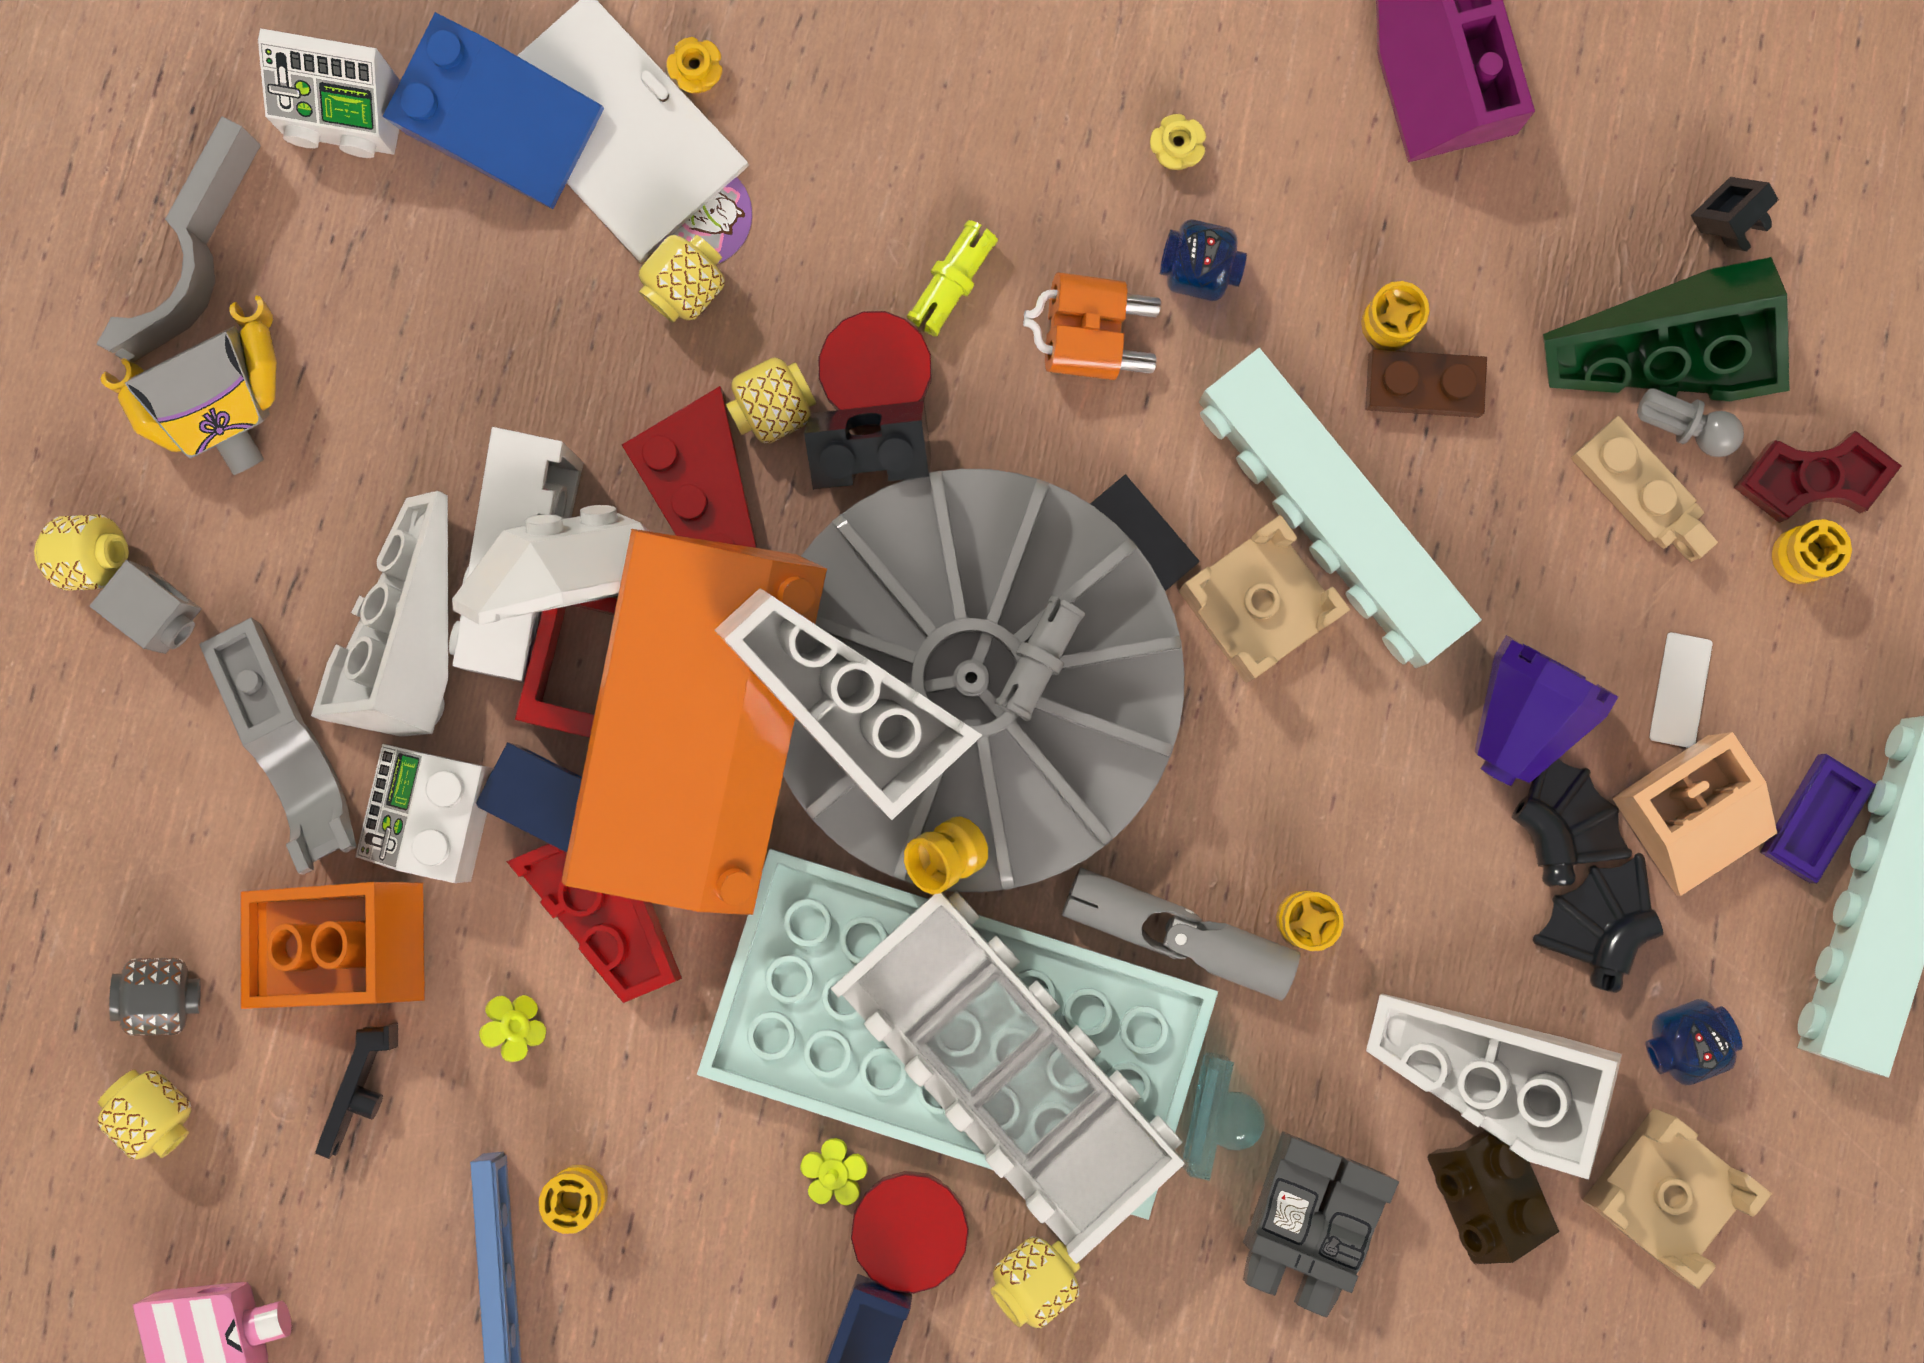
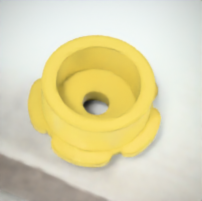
M1172 114L1163 118L1161 126L1152 131L1150 137L1151 150L1155 153L1159 163L1168 169L1182 170L1192 167L1202 159L1205 153L1203 142L1206 139V133L1204 128L1194 119L1186 120L1182 114ZM1176 137H1181L1184 140V144L1176 146L1173 140Z

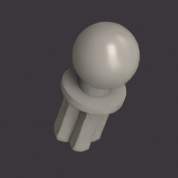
M1649 389L1642 397L1637 409L1640 420L1676 434V441L1678 443L1685 444L1692 436H1695L1699 448L1704 453L1713 457H1724L1732 454L1740 447L1744 438L1743 425L1734 414L1726 411H1715L1703 415L1705 404L1698 399L1691 404L1657 389Z

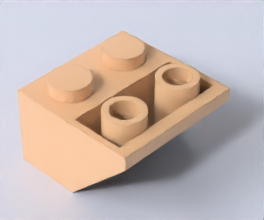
M1733 732L1706 736L1612 797L1676 896H1682L1777 834L1767 783Z

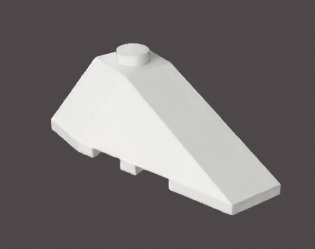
M440 491L406 498L377 558V568L382 574L377 584L371 588L366 597L364 598L359 595L351 613L360 617V620L347 647L344 648L336 644L332 651L313 707L312 717L400 737L433 734L434 727L444 711L445 701L443 696L448 682V495Z
M1380 994L1366 1049L1368 1053L1425 1092L1429 1091L1462 1113V1117L1475 1126H1481L1509 1145L1513 1152L1525 1160L1589 1180L1609 1110L1622 1054L1560 1036Z

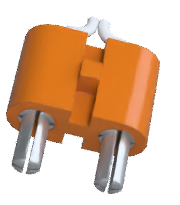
M1057 272L1054 276L1051 290L1041 293L1033 310H1025L1023 326L1033 331L1034 343L1041 352L1045 353V369L1047 372L1116 380L1120 370L1143 373L1154 372L1156 368L1155 362H1157L1155 354L1123 350L1124 333H1121V323L1126 319V314L1157 317L1161 309L1159 307L1161 306V301L1157 297L1128 294L1125 281ZM1049 299L1048 320H1051V327L1047 333L1045 344L1039 324L1031 319L1038 317L1043 312L1045 302Z

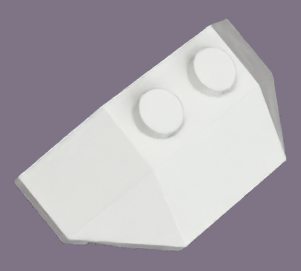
M609 505L587 506L580 509V516L562 519L561 516L557 515L529 517L525 520L526 526L505 529L501 532L452 598L453 611L478 625H483L502 619L618 596L631 529L649 530L640 522L617 513L616 507Z

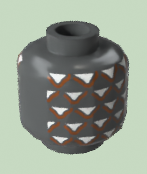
M178 958L131 959L123 967L122 974H112L109 997L110 1021H120L122 1030L131 1036L179 1034L186 1025L187 1014H199L201 980L200 978H189L185 962Z

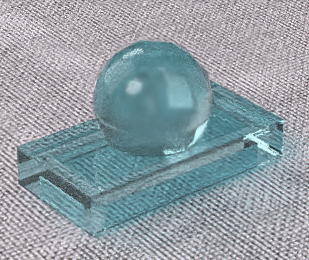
M1210 1052L1203 1055L1182 1158L1185 1163L1183 1168L1190 1177L1209 1181L1217 1144L1230 1151H1242L1252 1147L1261 1138L1265 1128V1115L1261 1105L1252 1096L1243 1092L1228 1093L1234 1062L1224 1055Z

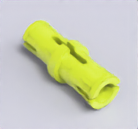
M968 220L965 223V228L945 260L936 261L931 269V274L934 277L912 311H909L907 314V319L919 328L928 312L934 309L924 329V332L937 337L939 335L940 329L961 295H969L974 287L972 282L973 276L984 262L992 247L998 242V238L986 228L976 246L972 248L971 245L978 236L979 229L982 226L975 221Z

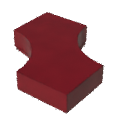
M1857 431L1847 434L1839 444L1823 451L1797 450L1781 441L1774 440L1766 445L1734 488L1779 523L1792 517L1804 505L1813 502L1839 503L1860 514L1869 510L1902 465Z

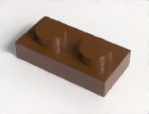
M1372 349L1368 354L1365 410L1479 418L1485 412L1487 357Z

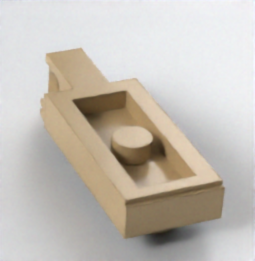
M1619 416L1612 419L1571 456L1572 461L1647 542L1654 540L1663 549L1672 543L1689 562L1702 558L1718 543L1701 521L1698 520L1704 512L1695 503L1697 500Z

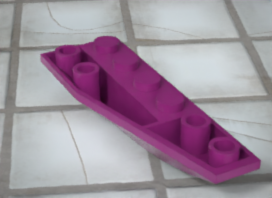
M1376 0L1378 59L1408 163L1517 135L1534 114L1535 109L1503 0Z

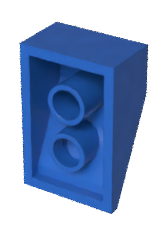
M435 12L382 117L406 135L554 209L604 107L489 39Z

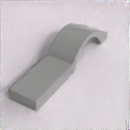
M221 116L165 218L177 233L183 252L181 278L171 296L152 312L133 318L111 317L97 342L98 346L115 353L121 359L125 358L134 363L189 329L207 308L215 284L213 256L207 243L261 146L242 126Z
M249 618L200 643V648L243 747L256 759L264 770L285 810L290 827V841L286 844V847L297 872L302 875L314 870L313 862L338 849L347 853L357 848L347 802L339 780L325 752L304 723L261 624L253 618Z

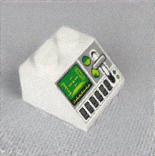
M260 28L258 46L265 117L283 134L285 141L304 148H318L319 142L339 145V149L343 152L362 158H373L375 152L395 154L399 129L382 116L400 79L377 48Z
M382 744L355 857L397 871L451 883L471 882L487 812L478 808L476 802L494 768Z

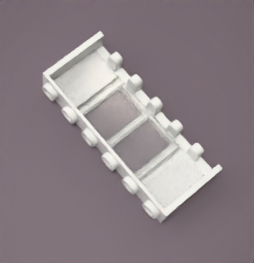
M957 891L949 898L943 892L934 894L844 975L831 990L838 998L842 995L865 1020L864 1025L879 1042L883 1040L905 1065L904 1069L919 1087L923 1085L945 1110V1116L959 1132L964 1131L985 1154L986 1162L999 1177H1005L1026 1200L1027 1208L1042 1224L1045 1222L1066 1245L1068 1255L1077 1264L1185 1164L1175 1151L1183 1142L1159 1115L1151 1122L1145 1118L1134 1105L1142 1096L1118 1070L1108 1077L1093 1059L1101 1053L1099 1048L1078 1025L1070 1032L1061 1025L1052 1015L1061 1006L1037 980L1029 987L1025 985L1012 970L1020 963L1018 958L997 935L989 942L982 937L972 925L980 916Z

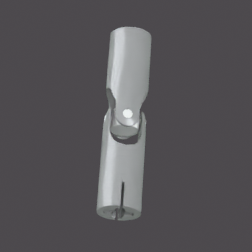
M1081 867L1077 871L1062 911V916L1173 959H1186L1190 957L1208 973L1280 1001L1286 997L1299 965L1300 952L1226 923L1201 922L1202 919L1197 914L1185 907ZM1167 912L1174 914L1166 923V935L1163 943L1152 939L1142 927L1146 919L1154 913Z

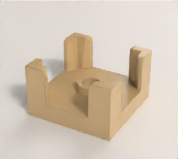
M1281 514L1214 565L1206 567L1185 582L1179 589L1181 596L1245 683L1257 678L1275 665L1281 658L1350 611V608L1334 587L1326 591L1322 588L1291 546L1297 540V537Z
M1653 1108L1582 1200L1674 1275L1700 1289L1716 1266L1713 1262L1701 1256L1736 1210L1753 1217L1760 1211L1772 1193L1748 1174L1730 1167L1696 1139L1699 1135L1680 1119Z

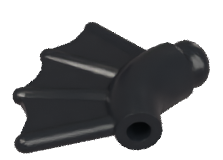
M1559 758L1531 782L1528 796L1520 801L1512 815V819L1523 826L1532 836L1537 864L1539 867H1543L1542 881L1548 887L1559 885V887L1571 886L1576 880L1573 869L1574 865L1628 859L1632 856L1631 849L1627 847L1619 831V808L1600 796L1594 788L1590 778L1591 772L1588 768H1574L1563 763Z
M1641 853L1635 854L1633 859L1620 867L1598 868L1596 865L1590 866L1588 869L1589 874L1583 884L1571 892L1555 895L1552 898L1554 904L1551 918L1539 934H1535L1532 939L1533 943L1538 946L1589 963L1590 966L1594 967L1590 983L1594 988L1613 993L1619 992L1623 987V976L1630 974L1638 948L1647 941L1656 939L1664 934L1660 919L1655 910L1651 908L1646 861Z

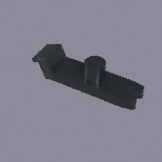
M392 1023L384 1027H363V1029H357L356 1047L322 1131L315 1154L330 1159L332 1155H337L354 1113L371 1120L376 1116L381 1106L383 1095L364 1088L377 1052L398 1047V1023Z

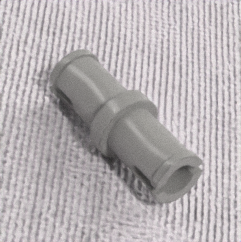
M1050 596L1048 605L1028 643L1021 642L1016 654L1020 658L1000 697L995 701L998 707L1016 717L1019 714V717L1025 721H1030L1031 714L1051 675H1059L1064 666L1060 658L1080 620L1085 615L1081 609L1065 600L1060 603L1061 600L1055 596Z

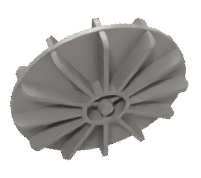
M993 469L940 470L929 472V477L900 481L857 502L836 517L801 555V557L827 568L815 625L982 734L970 748L891 820L871 801L795 718L783 776L793 795L811 819L848 853L876 870L914 884L904 864V850L907 843L925 832H933L938 825L946 820L961 816L971 820L983 833L988 846V860L982 869L967 878H959L958 883L945 891L990 892L1008 890L1045 880L1088 859L1115 838L1147 802L1166 768L1180 727L1184 701L1182 644L1175 615L1165 590L1153 568L1135 543L1112 520L1094 506L1071 492L1049 482L1019 473ZM1050 596H1055L1061 600L1060 603L1065 600L1081 609L1085 615L1080 620L1060 658L1064 666L1059 675H1051L1031 714L1030 721H1025L1019 717V714L1016 717L1001 709L995 704V701L1000 697L1020 658L1016 654L1021 642L1028 643L1048 605Z

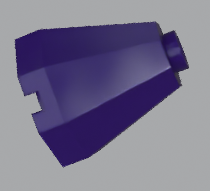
M1506 635L1494 655L1475 747V753L1485 760L1480 769L1509 786L1513 785L1516 778L1528 783L1532 782L1608 716L1618 696L1599 684L1595 685L1585 680V676L1525 644L1522 645L1517 640Z

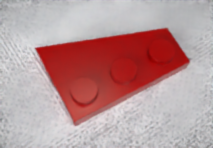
M721 386L622 444V447L676 536L758 548Z
M549 843L506 861L518 877H524L542 898L540 903L553 919L558 918L579 943L578 949L622 1003L682 979L652 903L565 886L561 881L567 852Z

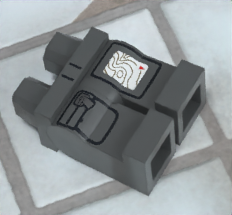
M1282 1131L1253 1214L1251 1226L1248 1227L1243 1240L1245 1246L1250 1250L1246 1259L1243 1281L1253 1288L1275 1296L1286 1266L1302 1272L1304 1276L1294 1302L1306 1310L1327 1318L1336 1304L1341 1290L1353 1292L1358 1279L1356 1274L1365 1260L1374 1230L1386 1202L1391 1203L1399 1181L1383 1172L1339 1154L1337 1155L1332 1151Z

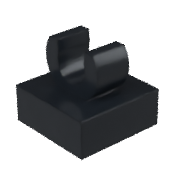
M1729 177L1690 216L1700 233L1721 236L1723 243L1728 248L1747 252L1751 245L1746 239L1745 233L1750 228L1768 231L1772 227V221L1767 211L1779 199L1769 182Z

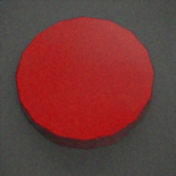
M863 311L842 320L827 335L818 356L819 381L828 402L834 406L835 410L924 401L932 381L931 354L923 335L906 319L886 311ZM869 424V425H863V426H881V425H878V424Z
M903 1171L883 1177L865 1192L854 1211L851 1241L857 1262L871 1280L891 1291L914 1294L936 1288L955 1273L966 1253L969 1225L963 1203L949 1186L929 1173Z

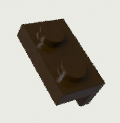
M1484 1130L1458 1147L1437 1149L1427 1156L1435 1175L1437 1187L1444 1196L1458 1229L1460 1241L1474 1264L1513 1263L1559 1232L1530 1162L1513 1152L1509 1145L1487 1130Z

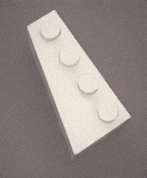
M492 427L470 562L464 575L463 584L503 530L526 526L525 520L537 515L561 516L562 519L571 518L584 462L562 441ZM542 611L483 625H478L461 615L460 621H456L453 626L449 640V653L454 655L452 666L470 672L524 683Z
M761 588L714 630L871 801L891 820L982 736V734Z

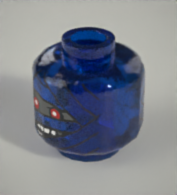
M1189 219L1180 226L1178 231L1169 230L1159 275L1167 276L1168 288L1174 293L1208 301H1217L1223 297L1228 285L1239 287L1246 264L1247 253L1237 251L1238 238L1233 229Z
M1696 999L1655 1016L1652 1021L1653 1039L1645 1042L1648 1056L1659 1074L1669 1072L1676 1081L1685 1086L1699 1083L1733 1069L1736 1064V1052L1742 1050L1743 1047L1737 1025L1726 1008L1723 1006L1715 1008L1704 999Z

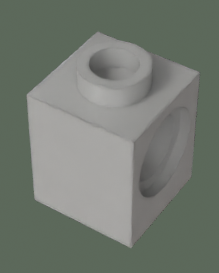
M125 560L89 606L143 649L164 654L169 649L179 647L187 640L195 627V623L192 620L201 610L198 605L149 567Z

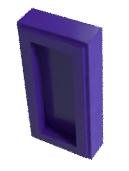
M1818 754L1776 824L1777 834L1765 842L1760 853L1808 883L1817 884L1876 784L1828 754Z

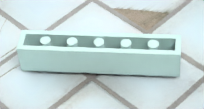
M1260 348L1251 353L1204 391L1199 403L1204 408L1200 412V416L1205 425L1218 439H1223L1226 436L1240 453L1236 460L1243 472L1255 484H1259L1261 481L1265 483L1277 498L1272 504L1278 515L1281 514L1292 529L1300 526L1313 542L1309 550L1314 559L1327 573L1332 574L1336 571L1350 588L1346 591L1349 602L1364 618L1374 617L1387 633L1382 637L1385 646L1400 663L1406 664L1409 661L1414 668L1428 664L1482 620Z
M1924 716L1901 719L1900 724L1894 727L1887 739L1885 755L1889 759L1882 780L1876 783L1868 799V811L1871 813L1865 835H1862L1856 841L1851 853L1850 864L1854 870L1848 889L1841 893L1834 906L1833 921L1836 927L1830 946L1823 949L1816 963L1815 976L1819 981L1813 1000L1806 1004L1798 1020V1034L1801 1036L1798 1049L1888 1078L1924 967Z

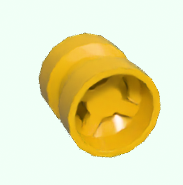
M1405 281L1390 282L1378 291L1363 311L1361 319L1362 333L1367 341L1377 349L1394 351L1405 347L1427 323L1430 312L1428 299L1423 291L1412 283ZM1386 323H1389L1392 326H1396V328L1390 327Z
M1826 519L1813 520L1802 526L1789 529L1778 537L1772 550L1773 565L1780 576L1796 584L1811 583L1822 578H1828L1841 572L1849 563L1852 553L1851 539L1845 529L1836 522ZM1814 541L1820 544L1822 549H1819L1818 545H1816Z
M961 816L952 817L938 825L933 832H925L907 843L904 850V864L909 877L917 887L929 894L944 892L958 883L959 878H967L982 869L988 860V846L983 833L971 820Z
M1297 891L1287 896L1279 905L1276 914L1277 928L1282 938L1289 944L1308 951H1322L1332 946L1341 936L1344 926L1343 913L1338 903L1330 896L1319 892Z
M571 1165L561 1170L542 1188L539 1197V1212L544 1223L552 1230L562 1234L577 1233L585 1229L603 1211L607 1202L608 1190L603 1176L594 1168L586 1165Z

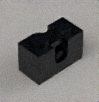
M924 401L811 413L808 418L804 436L813 490L854 485L856 474L887 470L888 481L929 477L931 448ZM862 425H881V431L872 434L852 435L849 432L852 428Z

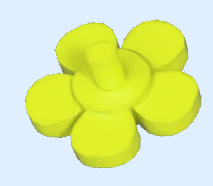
M526 995L517 997L513 1003L505 996H497L491 999L486 1005L485 1012L493 1021L484 1024L479 1031L480 1040L483 1045L488 1048H494L502 1044L501 1055L505 1061L517 1062L524 1059L528 1051L527 1045H540L546 1036V1028L542 1022L537 1020L529 1021V1019L537 1014V1003Z
M837 1138L827 1139L822 1145V1154L809 1152L801 1161L800 1169L802 1174L808 1178H817L810 1184L808 1195L814 1202L826 1204L835 1193V1197L841 1205H851L860 1196L861 1190L855 1180L865 1177L868 1172L867 1162L860 1154H852L844 1160L847 1154L846 1143Z

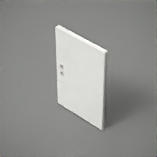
M579 0L517 55L604 107L567 184L640 263L646 261L648 256L667 237L677 231L749 166L744 157L597 0ZM669 96V98H668L667 101L662 102V101L659 100V99L664 100V99H666V98Z

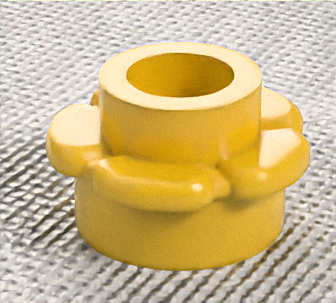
M695 37L684 38L675 45L674 54H670L667 58L666 67L670 78L676 79L678 87L686 92H706L719 81L722 75V66L719 64L721 53L717 46L709 40L700 42ZM692 60L700 62V66L696 69L691 68L689 65Z

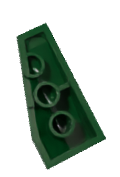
M1772 257L1706 270L1543 334L1549 388L1618 393L1625 387L1657 389L1676 397L1678 391L1707 393L1710 400L1729 402L1790 391L1787 292Z

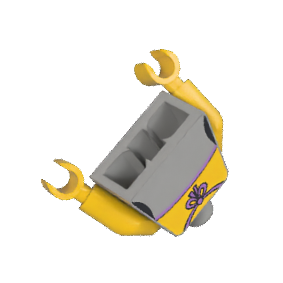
M255 296L258 308L250 317H245L242 308L237 302H233L230 305L229 312L242 329L240 334L237 328L233 326L146 371L123 358L121 363L126 368V375L121 382L106 371L101 375L102 384L118 394V401L137 434L171 452L182 451L190 459L216 446L233 475L241 473L264 460L247 431L262 423L270 415L268 408L275 401L277 360L269 330L273 322V314L260 296Z

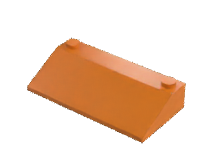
M631 529L561 881L565 886L696 912L753 915L795 717L714 630L759 588L816 624L827 568L792 553Z

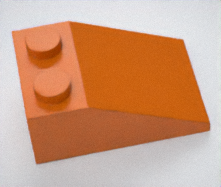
M365 882L241 892V1009L425 1001L423 883Z

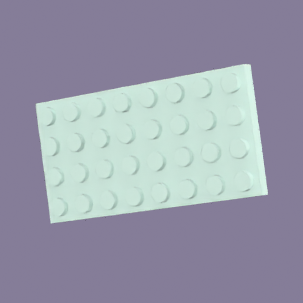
M769 849L762 871L754 913L747 917L697 1075L993 1170L986 1162L985 1154L964 1131L959 1132L945 1116L943 1107L923 1085L919 1087L904 1069L905 1065L883 1040L879 1042L864 1025L865 1020L842 995L838 998L831 990L844 975L923 905L928 898L775 849ZM979 915L980 918L972 924L973 927L987 942L997 935L1020 961L1012 969L1027 987L1037 980L1061 1006L1052 1014L1068 1032L1078 1025L1099 1048L1101 1053L1093 1059L1108 1077L1118 1070L1142 1096L1134 1105L1145 1118L1151 1122L1159 1115L1175 1133L1218 991ZM994 980L926 1043L970 1091L1037 1030L1039 1026L997 980ZM1051 1042L982 1106L1023 1152L1026 1153L1095 1089L1058 1047ZM1158 1189L1134 1210L1131 1215L1149 1220Z

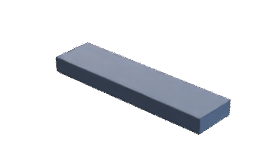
M504 1152L483 1153L471 1161L470 1165L484 1363H521L507 1155H504Z

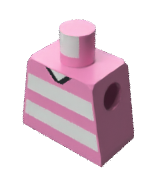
M248 1282L161 1290L133 1304L146 1363H268L265 1343L288 1337L292 1327L290 1313L285 1302L278 1301L256 1308L252 1289Z

